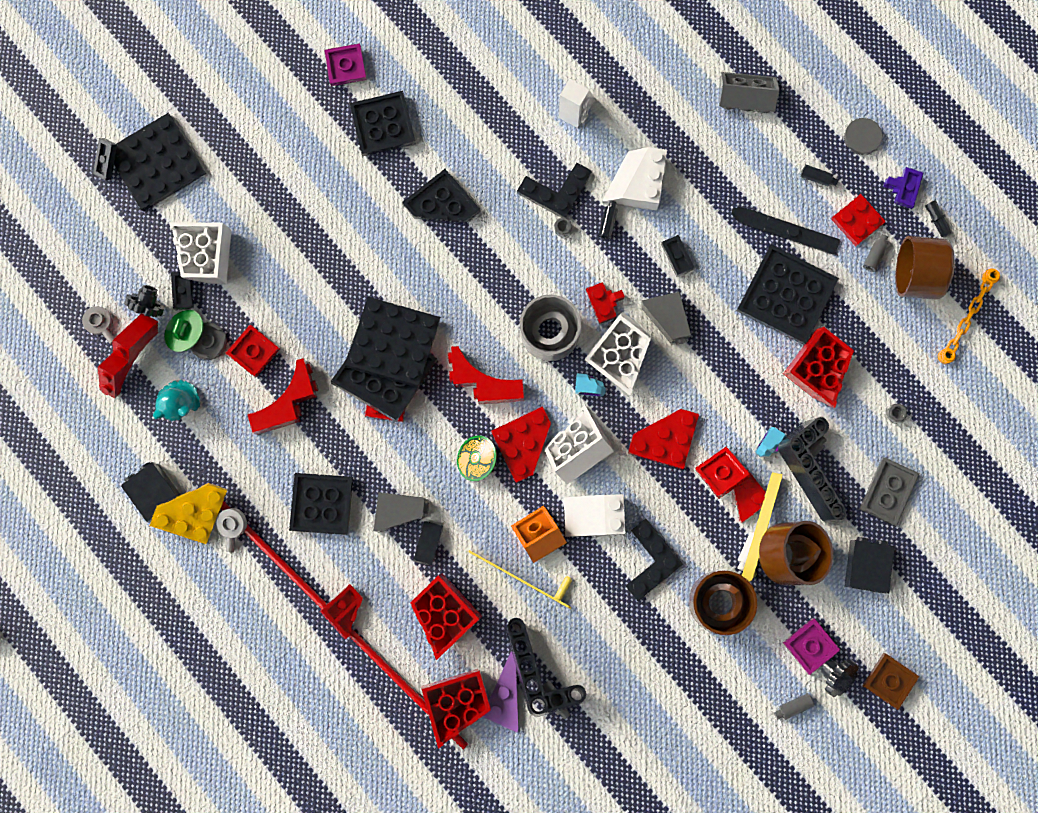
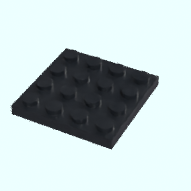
M169 112L116 143L117 150L114 166L143 212L207 174Z
M770 244L736 311L805 345L839 278Z
M367 297L344 364L345 367L419 388L441 317Z
M429 354L420 386L437 362V358ZM345 361L331 380V384L395 422L398 421L419 389L347 368L344 365Z

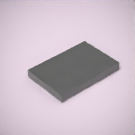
M882 457L859 510L893 526H897L920 473Z

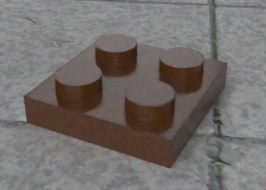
M883 653L862 686L896 710H899L920 676L888 654Z

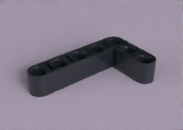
M817 417L805 421L779 443L778 450L820 519L828 523L843 520L846 510L808 449L829 430L828 421L824 417Z
M520 618L510 619L506 628V634L529 713L534 717H541L580 705L587 695L585 688L581 685H573L548 693L544 692L525 624ZM516 624L520 627L521 631L515 633L511 631L510 626ZM519 643L524 644L526 651L519 652L516 649V645ZM526 662L529 663L532 667V670L528 672L524 671L521 667V664ZM534 682L537 685V690L530 691L527 688V683ZM578 691L581 694V699L574 700L571 692ZM552 697H560L562 705H554ZM540 702L543 705V710L535 711L532 704Z

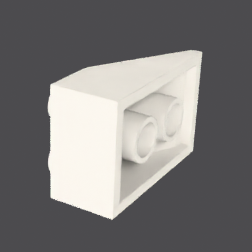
M623 494L564 498L565 537L625 534Z

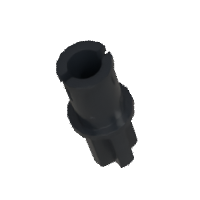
M934 200L926 204L925 208L932 219L931 223L935 224L940 236L943 238L949 236L951 230L945 220L946 215H943L937 201Z

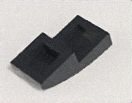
M424 521L413 559L414 562L429 566L433 565L443 525Z

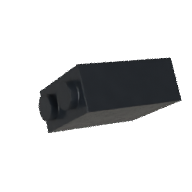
M154 462L145 463L141 466V470L138 473L129 475L125 478V482L120 485L147 523L151 522L158 505L169 502L181 495L160 465Z
M864 537L850 540L844 587L889 594L895 546L888 545V541L876 540V543L869 542V538Z

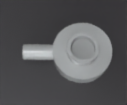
M101 306L89 308L82 318L84 328L94 335H104L109 344L112 345L115 337L110 332L113 324L111 313Z
M229 508L218 515L216 524L218 531L224 537H227L226 552L231 553L234 552L235 537L240 536L245 531L247 520L242 511L236 508Z

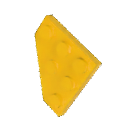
M207 483L169 502L162 503L156 507L149 526L207 544L227 489Z

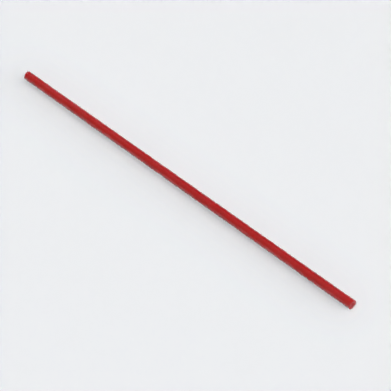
M224 501L220 508L222 511L230 508ZM248 525L246 526L244 533L323 609L327 603ZM351 628L349 637L428 715L425 700ZM459 734L452 738L463 750L468 745Z

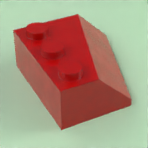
M825 327L818 328L783 372V375L812 398L835 408L838 394L842 389L844 375L848 370L854 350Z
M479 669L421 686L438 749L447 741L457 736L466 727L472 725L491 711Z

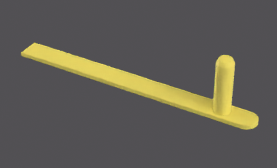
M772 472L765 500L763 501L742 576L749 582L757 575L756 566L759 559V545L769 525L782 474Z
M469 550V553L571 609L570 606L561 602L572 582V578L569 576L564 578L555 597H552Z

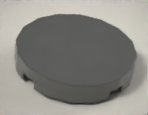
M858 118L852 121L846 128L844 141L845 145L853 153L867 155L878 148L883 135L881 128L875 121L868 118Z
M209 322L203 323L202 335L198 342L190 349L200 359H216L226 349L227 336L218 325Z

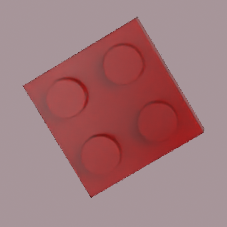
M862 194L831 218L855 247L886 222Z
M249 325L228 349L226 354L256 378L280 348L252 325Z
M724 447L695 468L697 474L718 499L751 477L750 473L727 447Z

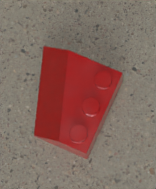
M443 573L439 574L410 602L419 624L425 632L426 639L431 645L436 660L482 617Z

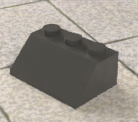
M721 72L719 106L724 109L740 108L743 111L775 112L779 95L776 77Z

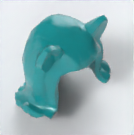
M175 380L165 385L157 395L156 410L153 413L154 419L164 417L169 421H178L187 415L190 410L197 411L201 403L195 385L183 380H179V382Z

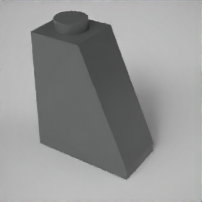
M679 292L642 300L641 309L669 343L675 342L678 345L687 342L686 339H689L691 333Z
M378 492L373 531L383 532L423 519L425 514L429 512L427 499L424 497Z

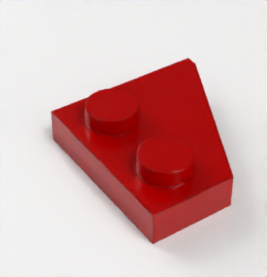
M751 473L749 479L733 489L740 523L760 510L765 500L766 492Z
M349 584L320 612L344 639H347L363 598Z

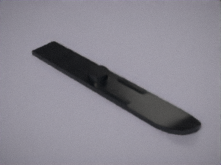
M741 207L732 209L731 213L734 219L745 226L832 255L836 254L840 241L838 238L751 209Z

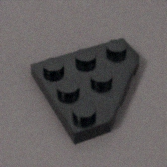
M443 169L402 202V205L414 219L467 223L481 212L480 208L446 169Z

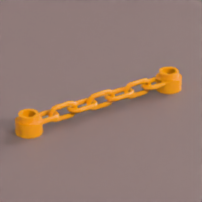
M991 268L983 273V282L980 286L981 292L970 303L969 313L966 318L960 321L956 337L951 339L946 348L938 353V360L942 364H949L955 360V352L959 347L958 341L961 335L966 334L971 326L970 319L981 308L984 294L989 292L993 284L1000 279L998 270ZM990 273H993L995 275V278H992L990 276ZM975 301L979 303L977 309L975 307L972 308ZM963 322H964L965 324L968 323V325H967V327L965 328V330H964V329H960V327L962 326ZM951 343L952 345H956L954 350L949 348ZM946 352L950 354V358L946 357Z

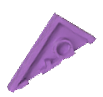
M511 651L490 697L489 705L491 711L483 717L518 732L516 665Z

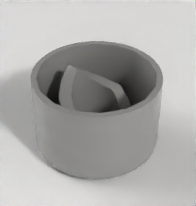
M552 294L542 295L533 299L524 308L520 318V336L525 349L534 357L544 361L560 360L569 355L578 343L581 330L580 315L576 307L566 298ZM546 320H554L561 326L560 333L552 339L543 338L538 332L539 326Z

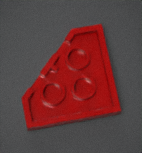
M543 406L491 431L515 483L534 474L551 426Z
M679 409L634 433L628 454L683 470L699 414Z

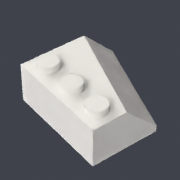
M647 147L628 151L602 203L609 204V201H615L616 205L657 211L667 150Z
M169 222L170 228L173 230V241L178 253L177 260L181 277L208 284H226L232 230L224 223Z
M622 312L585 358V361L631 395L651 337L637 322Z
M586 405L580 409L582 412L576 419L573 417L568 422L570 425L566 430L559 432L544 448L554 472L566 484H569L614 452L604 431Z

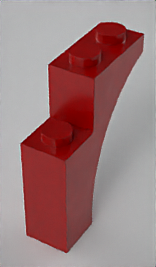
M140 314L113 339V353L98 366L99 390L103 394L109 395L114 399L120 394L124 380L134 361L145 346L158 334L157 320Z
M459 346L451 347V352H448L449 364H452L453 371H449L450 382H453L454 387L477 386V388H473L474 400L478 399V404L524 401L523 379L505 380L488 376L474 368L466 360Z
M304 358L296 360L293 378L285 392L268 407L247 414L252 433L259 435L301 422L299 417L302 416L301 409L296 403L316 398V391H319L316 380H312L313 368L310 362H307Z

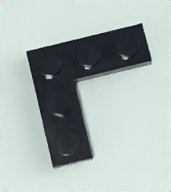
M576 162L559 193L525 176L517 190V194L561 218H566L593 171Z
M644 519L631 530V533L655 561L625 585L636 601L643 598L683 565L647 519Z

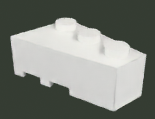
M569 79L560 94L559 118L578 128L581 123L584 124L589 115L587 112L595 101V96L587 88Z

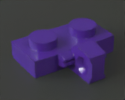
M906 167L903 169L901 177L893 178L889 176L885 179L883 187L893 190L892 193L896 194L894 204L912 209L915 206L924 173Z

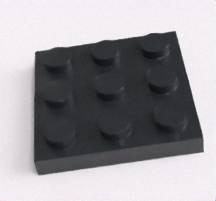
M403 90L349 103L362 157L416 144Z
M295 473L289 531L348 535L353 477Z

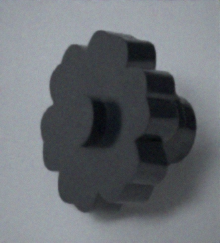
M142 285L138 294H127L124 305L128 306V309L148 317L162 316L165 307L157 300L158 290L150 285Z
M851 659L848 661L844 660L840 664L837 661L828 660L821 669L823 676L827 679L825 691L833 698L837 695L841 696L854 683L858 676L859 666Z

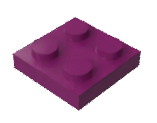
M360 43L324 50L331 87L367 80Z
M815 618L809 620L782 642L808 675H811L840 651Z

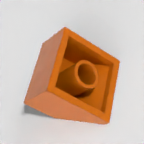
M544 506L511 525L533 563L567 543Z

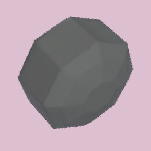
M565 217L557 219L554 224L555 234L560 237L569 236L572 231L571 221Z
M892 404L886 410L887 418L892 423L902 422L907 417V409L902 404Z

